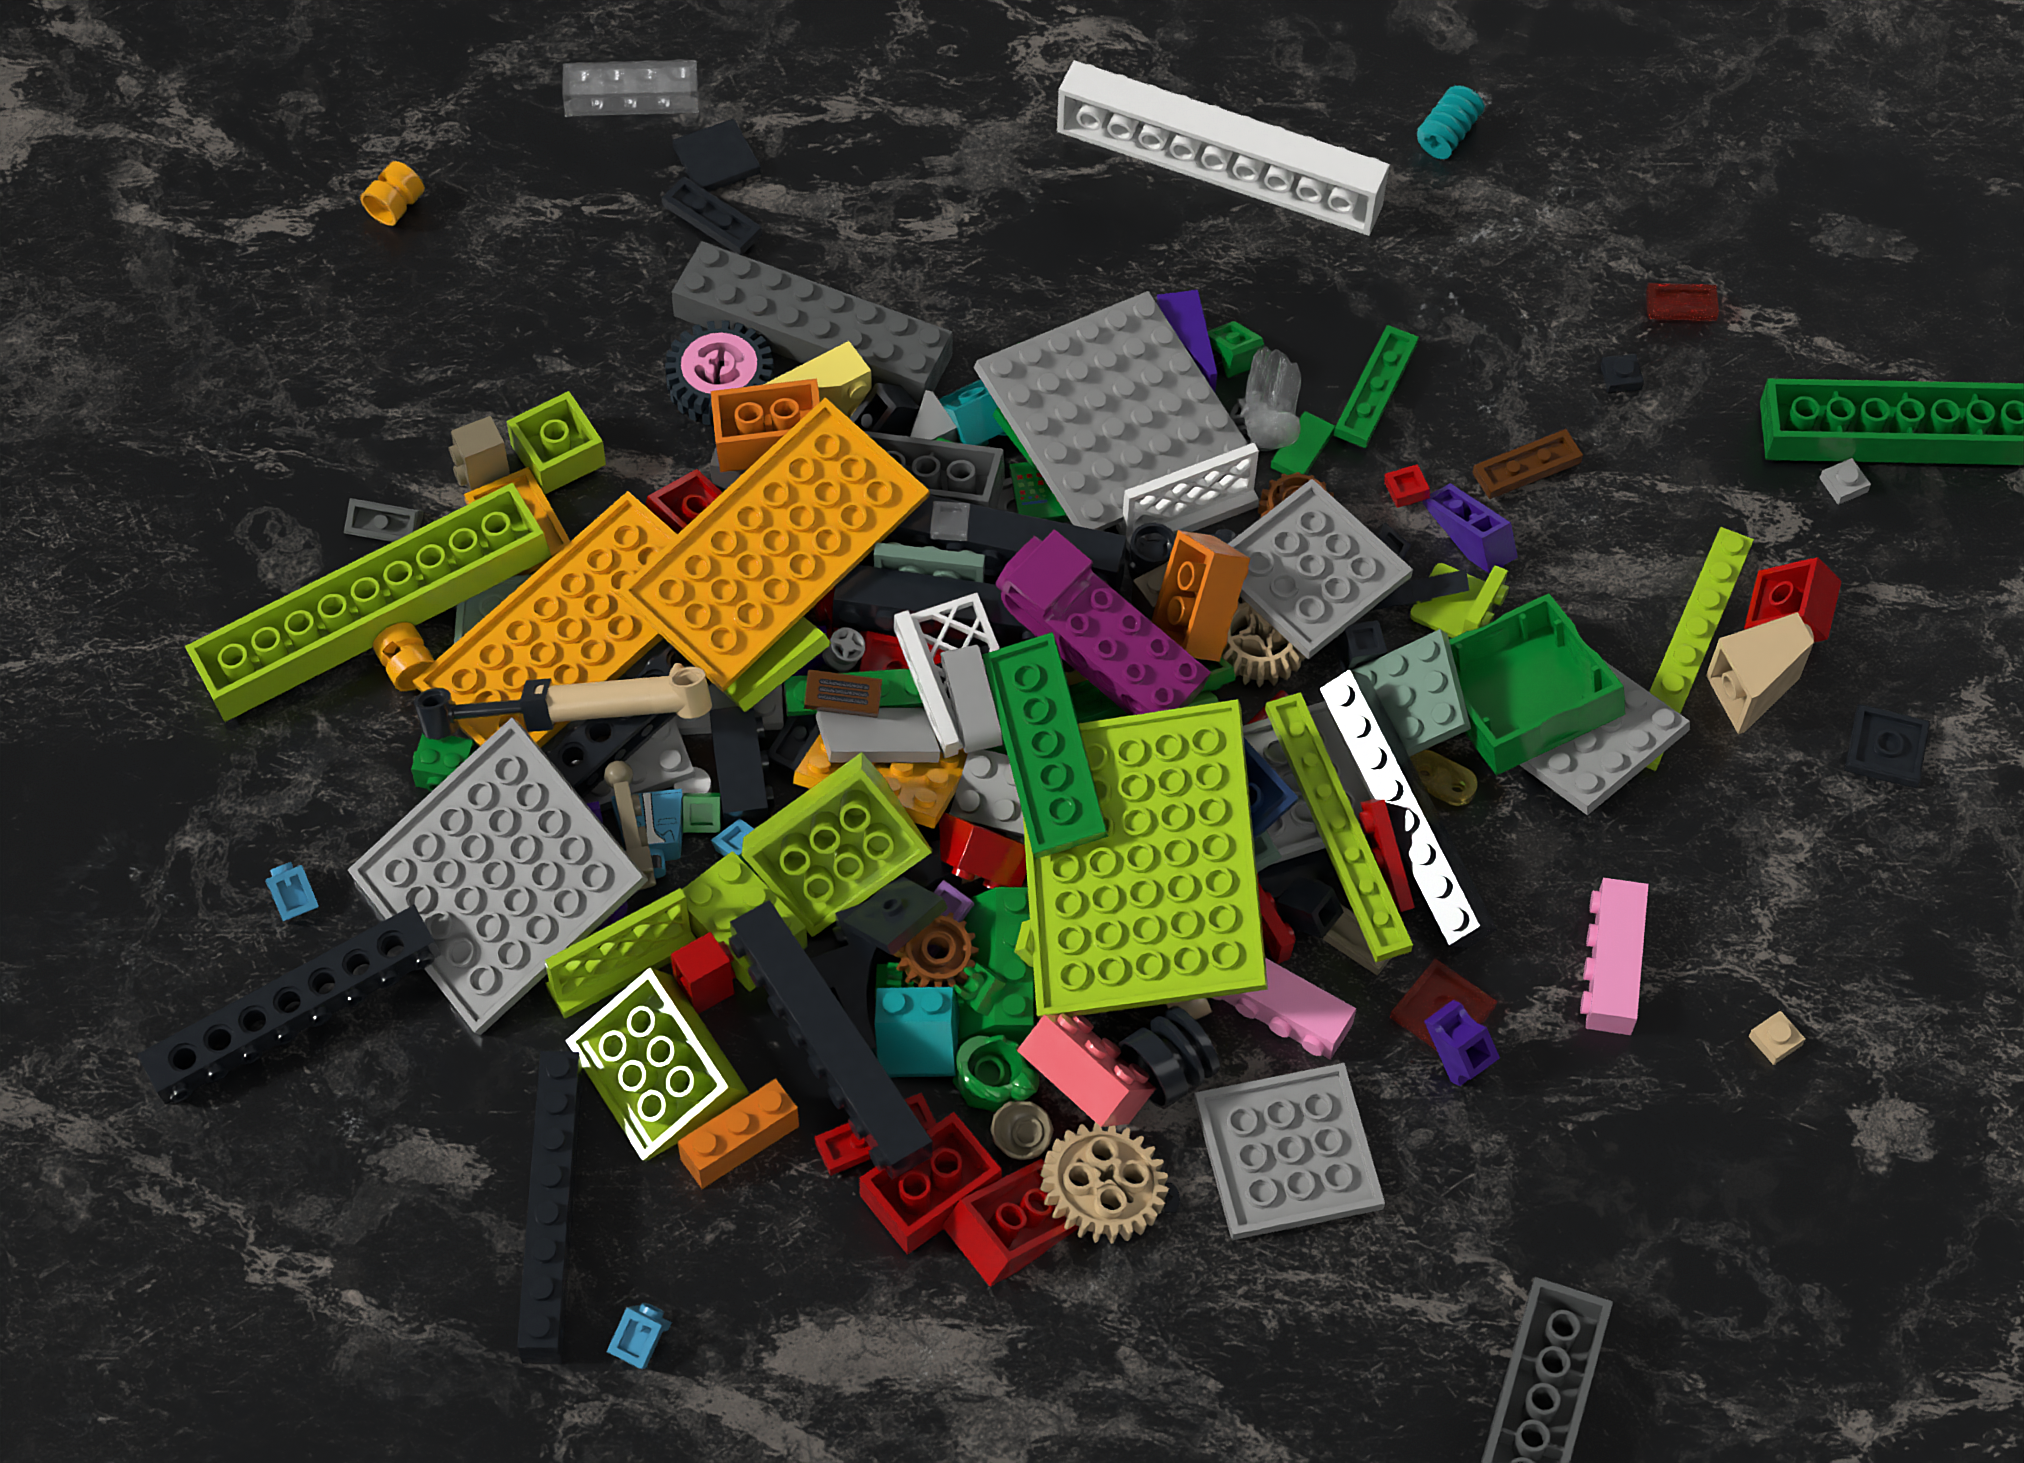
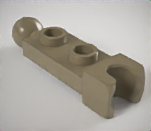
M614 761L606 767L604 779L607 785L613 788L615 792L626 848L625 852L648 878V881L638 889L642 890L655 886L656 882L645 826L637 827L636 817L642 816L639 795H631L629 785L633 780V770L630 765L624 761Z

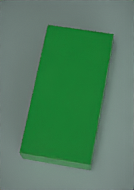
M1304 411L1273 458L1271 468L1286 475L1296 474V472L1307 475L1334 434L1335 425Z

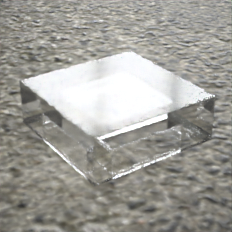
M934 501L930 531L931 538L967 541L970 504Z

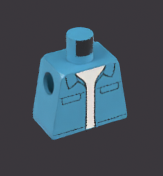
M682 789L637 793L642 810V816L636 817L637 827L645 826L655 879L666 874L665 861L677 860L681 856L683 835ZM611 796L614 819L623 849L626 850L616 798Z

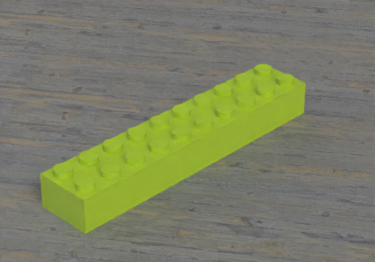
M512 482L186 645L185 648L223 720L226 722L373 648L374 639L387 627L402 622H408L416 626L552 556L543 531Z

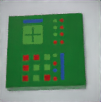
M1029 462L1009 464L1017 514L1061 523L1071 522L1037 468L1034 469Z

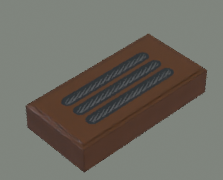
M808 670L804 709L877 718L882 679Z

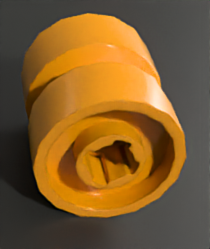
M392 161L380 173L378 180L373 181L361 194L360 200L373 218L385 225L393 226L407 211V204H414L424 193L425 187L422 180L411 168L401 162Z
M408 622L397 623L387 627L378 634L372 645L381 664L386 667L387 674L393 685L399 691L417 689L413 680L435 661L428 648L424 646L423 639L416 627Z

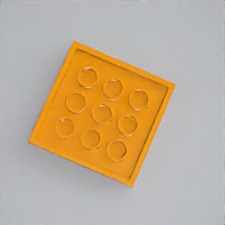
M821 733L796 769L794 784L811 789L846 764L829 762ZM961 748L957 755L944 759L940 749L939 762H884L872 764L885 778L913 822L934 829L957 791L968 753H965L964 749Z

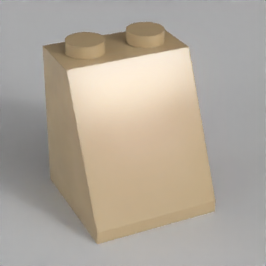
M1798 612L1719 638L1706 677L1738 734L1744 733L1800 679L1814 644V635L1810 626L1803 623Z

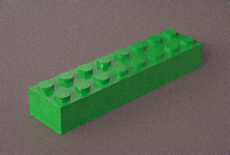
M1768 378L1760 400L1766 460L1844 462L1852 458L1854 462L2024 465V383Z

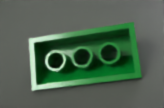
M995 887L970 898L975 905L963 919L966 922L964 929L967 933L975 934L971 946L978 948L976 957L970 959L975 963L988 967L1006 985L987 1016L976 1012L957 995L960 1006L958 1044H963L969 1038L976 1036L993 1037L1005 1035L1006 1039L1013 1040L1021 1045L1033 1030V967L1028 966L1015 953L1022 922L1030 920L1028 887ZM957 981V985L962 987L963 984Z

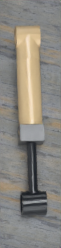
M680 663L673 665L669 676L554 686L551 678L526 680L521 698L518 700L456 705L455 701H452L451 693L444 688L428 689L420 693L414 700L423 735L429 739H442L452 735L459 728L458 719L523 714L527 732L553 730L555 722L676 712L679 717L692 719L705 715L712 708L705 671L698 667L684 668Z

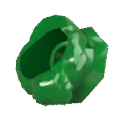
M1005 1035L993 1037L976 1036L969 1038L960 1046L957 1054L956 1076L953 1077L952 1082L968 1106L997 1112L1005 1103L1026 1100L1037 1092L1039 1087L1038 1072L1033 1070L1031 1063L1017 1051L1020 1047L1017 1042L1006 1039Z

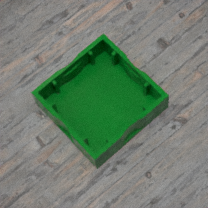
M1549 593L1503 614L1500 618L1486 626L1466 631L1449 639L1471 729L1464 733L1496 775L1626 715L1624 685L1599 654L1581 639L1574 623Z

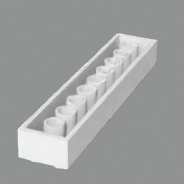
M1075 60L1059 88L1057 132L1368 236L1383 206L1390 164L1376 158L1366 157L1348 151L1343 147H1336L1312 137L1296 134L1282 127L1272 126L1254 120L1251 117L1242 116L1215 105H1208L1190 99L1185 95H1178L1154 85L1144 84L1129 79L1124 75L1114 74Z

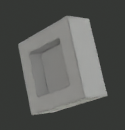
M1852 458L1823 470L1820 476V480L1838 505L1867 493L1871 486Z

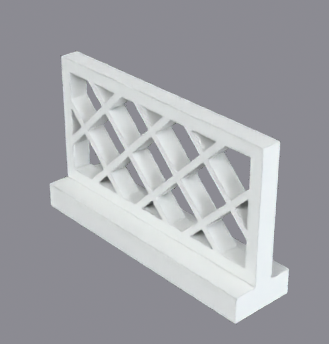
M1255 443L1125 490L1124 518L1121 523L1116 524V529L1120 535L1127 536L1126 547L1129 553L1133 532L1146 523L1163 524L1177 535L1178 530L1193 532L1257 508L1259 498L1254 491L1259 450ZM1227 474L1221 481L1217 482L1221 477ZM1195 486L1189 493L1185 494L1191 487ZM1145 497L1140 503L1135 502V500ZM1160 498H1162V500L1156 506H1153Z
M978 593L910 614L907 610L894 615V631L944 759L957 755L959 749L963 748L951 700L946 693L947 684L946 681L943 684L940 676L944 677L943 668L936 666L933 660L938 649L944 651L958 649L942 642L949 627L968 634L962 648L968 647L972 638L975 637L988 643L989 652L1000 649ZM973 605L977 618L972 628L953 620L958 610ZM934 619L943 623L944 626L938 638L935 639L924 634L919 623ZM979 624L982 628L983 633L977 630ZM927 643L933 646L931 652Z

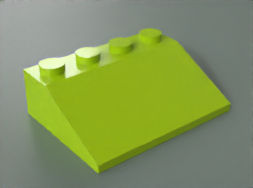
M863 752L744 836L742 845L743 858L774 894L806 926V931L811 937L835 922L836 912L859 905L932 853L931 847L885 778Z
M652 968L645 971L566 1040L572 1051L580 1052L584 1070L643 1161H648L677 1144L680 1139L734 1106L749 1094V1091L673 976Z

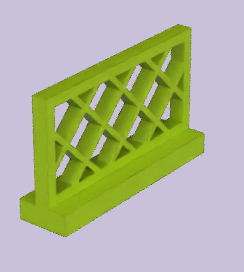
M679 888L545 959L549 981L546 982V988L565 1019L633 983L649 968L658 970L671 963V953L696 940L691 932L687 899L682 889Z

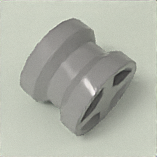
M851 628L838 629L832 634L829 640L831 644L823 650L822 657L827 666L841 673L848 672L855 667L858 660L863 656L865 651L864 639L857 631Z

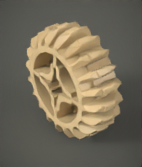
M1243 598L1242 604L1238 602V608L1233 615L1228 632V641L1221 657L1234 667L1235 677L1243 676L1242 681L1244 685L1250 679L1256 680L1259 688L1264 680L1267 679L1273 686L1278 682V676L1288 680L1291 671L1297 672L1301 666V661H1304L1306 657ZM1248 625L1247 629L1239 631V635L1232 636L1237 629ZM1288 643L1283 651L1272 655V651L1280 649L1281 645Z

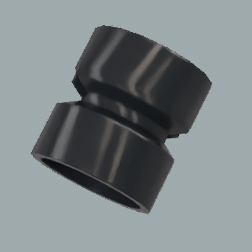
M1146 523L1133 532L1130 541L1128 565L1129 574L1133 580L1169 561L1176 535L1170 528L1159 523Z

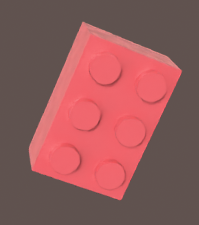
M1063 1013L1060 1015H1044L1017 1051L1099 1126L1129 1124L1156 1090L1147 1081L1150 1078L1147 1072L1134 1063L1129 1065L1119 1056L1121 1054L1119 1047L1106 1038L1101 1040L1091 1031L1094 1028L1092 1023L1082 1015L1073 1017Z

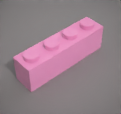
M1603 878L1599 891H1592L1590 913H1596L1595 924H1589L1587 946L1593 947L1592 958H1586L1583 979L1590 980L1589 992L1583 991L1580 1008L1581 1014H1587L1585 1029L1625 1035L1632 1034L1638 1015L1648 884Z
M1265 958L1268 990L1211 997L1216 1000H1225L1235 1006L1237 1011L1243 1016L1251 1019L1257 1018L1267 1024L1275 1034L1281 1037L1289 1036L1301 1043L1303 1048L1309 1053L1316 1056L1322 1055L1331 1060L1352 1027L1356 1013L1355 1007Z

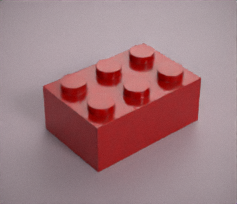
M955 1112L926 1131L932 1140L933 1157L893 1180L885 1169L879 1171L876 1167L859 1178L861 1198L907 1255L944 1229L942 1225L960 1199L1002 1178V1169Z

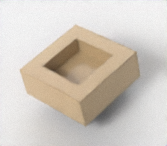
M1781 1010L1752 1029L1749 1034V1038L1773 1065L1798 1049L1805 1041L1802 1034Z

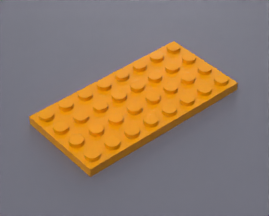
M825 397L618 589V596L695 667L704 670L706 677L724 692L875 549L877 542L881 543L929 497L930 491Z
M627 491L413 680V683L421 692L433 688L447 689L451 693L452 701H455L456 705L518 700L521 698L526 680L551 678L553 686L617 680L664 638L618 596V589L677 534ZM523 714L458 719L459 728L470 739L474 740L478 747L483 745L511 718L517 720L527 731ZM570 721L555 722L553 730L527 733L541 748Z

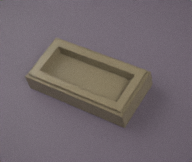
M1341 904L1344 913L1324 936L1323 940L1378 976L1391 958L1375 962L1354 912Z

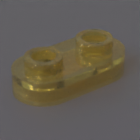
M1430 750L1420 751L1410 757L1427 793L1455 806L1466 805L1473 800L1477 789V778L1472 771ZM1426 770L1430 775L1424 776L1419 771ZM1459 787L1463 792H1455L1451 788Z

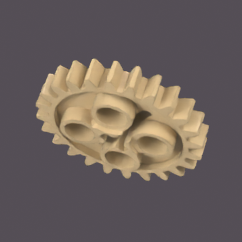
M1095 1122L1092 1132H1089L1081 1124L1078 1128L1077 1136L1070 1130H1067L1063 1141L1056 1139L1052 1151H1048L1044 1161L1046 1164H1044L1041 1171V1176L1045 1178L1041 1185V1191L1049 1192L1045 1204L1057 1205L1053 1214L1054 1218L1064 1215L1067 1217L1065 1229H1069L1075 1224L1079 1226L1078 1237H1083L1087 1231L1093 1232L1094 1242H1098L1101 1234H1106L1109 1242L1114 1243L1117 1233H1120L1128 1241L1133 1230L1142 1235L1146 1225L1152 1226L1157 1218V1213L1160 1214L1165 1204L1163 1200H1165L1168 1193V1188L1164 1186L1168 1174L1159 1172L1164 1163L1163 1159L1152 1160L1155 1147L1143 1149L1141 1147L1144 1139L1142 1135L1135 1140H1131L1129 1138L1130 1128H1126L1122 1134L1116 1133L1115 1126H1109L1108 1131H1102L1101 1126ZM1094 1155H1101L1105 1157L1106 1161L1099 1160ZM1125 1178H1131L1138 1184H1131ZM1071 1180L1079 1181L1084 1186H1077ZM1102 1204H1109L1115 1210H1108Z

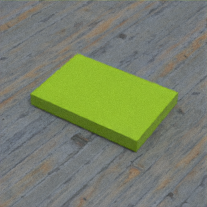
M802 617L723 693L745 712L829 647L831 642L821 630L805 617Z

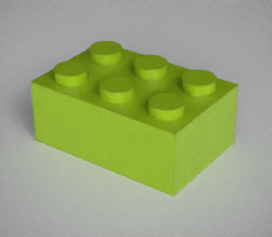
M733 851L682 889L687 899L691 931L698 938L711 932L718 943L721 941L726 943L734 958L731 966L736 978L749 992L757 986L748 973L750 965L744 956L740 959L737 958L729 945L728 938L731 937L730 921L770 900L803 950L808 947L806 926Z

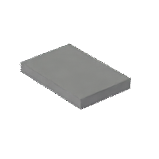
M879 708L877 718L817 710V724L829 762L847 763L861 752L864 753L871 763L939 762L940 749L925 708Z

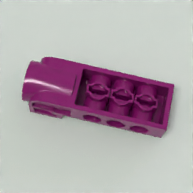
M1053 530L1043 541L1034 536L1006 564L996 581V587L1002 591L1001 599L1008 611L1037 637L1053 632L1061 658L1129 716L1187 707L1203 690L1211 672L1094 574L1091 570L1092 560L1056 530Z

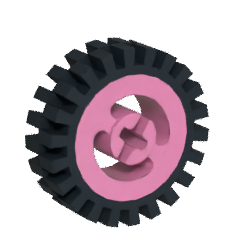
M722 320L720 329H715L714 321H707L706 331L702 330L700 324L692 326L693 336L685 330L680 334L681 342L675 339L671 344L672 351L668 350L665 372L671 401L674 405L678 403V410L682 414L689 411V418L694 421L702 414L703 424L711 425L713 412L710 391L763 385L774 379L772 352L769 346L766 347V340L762 336L757 338L756 331L751 327L745 333L744 324L738 322L734 330L730 329V321ZM720 361H724L725 366H722L720 371ZM720 374V385H717L715 379H718Z

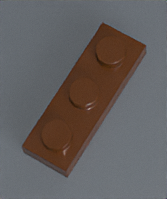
M1564 429L1475 464L1472 473L1487 497L1492 499L1580 464L1583 454L1567 429Z

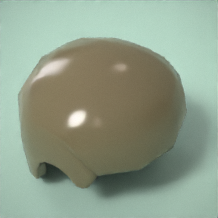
M1010 1101L1005 1103L994 1114L990 1129L994 1144L1005 1155L1018 1160L1033 1159L1044 1153L1051 1144L1054 1131L1049 1114L1038 1104L1030 1101Z

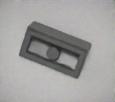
M350 498L344 533L394 542L420 529L424 511Z

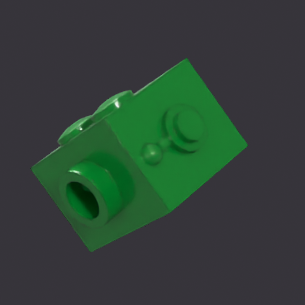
M422 733L418 749L413 755V765L411 768L416 787L426 788L432 792L476 751L474 740L455 736L429 739Z

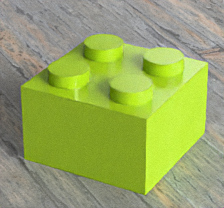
M569 391L507 421L511 446L524 466L530 468L544 495L606 465L603 441Z

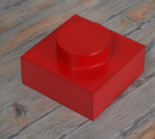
M1418 464L1384 474L1385 485L1397 508L1430 498V488Z

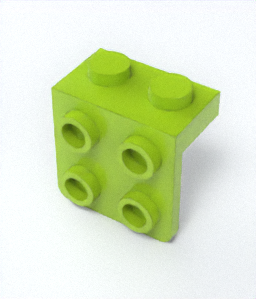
M1439 563L1434 567L1429 577L1460 570L1444 563ZM1494 565L1486 582L1467 574L1469 591L1436 597L1432 601L1424 603L1417 601V604H1414L1411 609L1410 618L1435 631L1441 629L1451 638L1466 631L1486 626L1492 623L1494 619L1493 609L1496 605L1501 606L1509 591V586L1504 585L1508 570Z

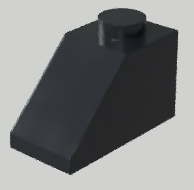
M876 383L849 419L862 431L900 436L916 417L920 407L902 386Z

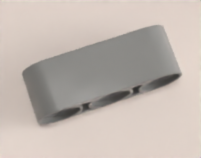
M978 645L941 652L943 673L964 752L969 753L1001 746L1003 744L1001 728Z

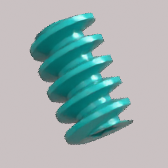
M1450 87L1439 100L1438 105L1433 108L1418 128L1417 137L1422 148L1434 158H1448L1452 154V150L1458 146V142L1465 137V133L1471 129L1472 124L1478 120V116L1484 112L1485 104L1483 99L1467 87Z

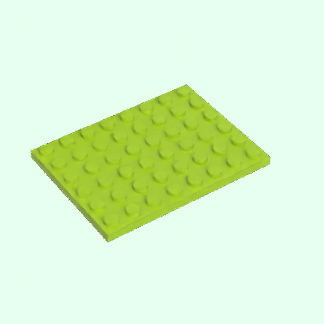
M1239 700L1079 723L1109 837L1036 859L1032 852L1023 817L1031 931L1033 930L1036 1009L1039 1020L1044 1015L1049 1014L1060 1015L1063 1013L1073 1017L1268 990L1242 714Z

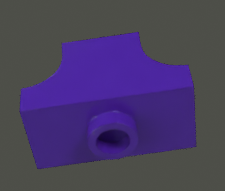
M1455 1000L1449 1002L1424 1021L1450 1081L1458 1086L1474 1078L1500 1058L1487 1027L1474 1021L1463 1005Z

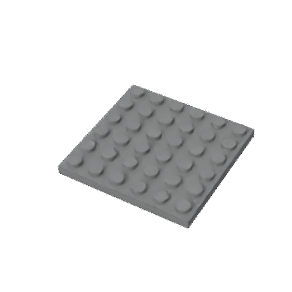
M1149 291L976 361L973 367L1066 515L1075 526L1102 531L1121 523L1124 518L1125 490L1248 445ZM1195 486L1191 487L1185 494L1189 493ZM1145 497L1135 500V502L1140 503ZM1160 498L1153 506H1156L1162 500V498Z
M514 718L508 720L348 869L349 873L385 919L415 905L441 953L425 970L474 1033L479 1035L484 1033L547 974L545 959L588 937L648 881V878L522 725Z

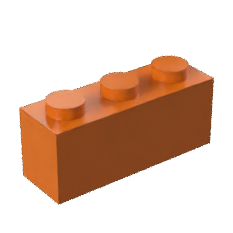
M774 1079L678 1141L680 1159L703 1189L798 1128V1108L779 1082Z

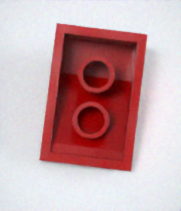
M1043 1159L960 1199L942 1225L989 1286L1017 1273L1079 1228L1075 1224L1071 1228L1065 1229L1067 1217L1064 1215L1054 1218L1053 1214L1057 1205L1045 1204L1049 1192L1041 1191V1185L1045 1179L1041 1176V1171L1044 1164H1046Z

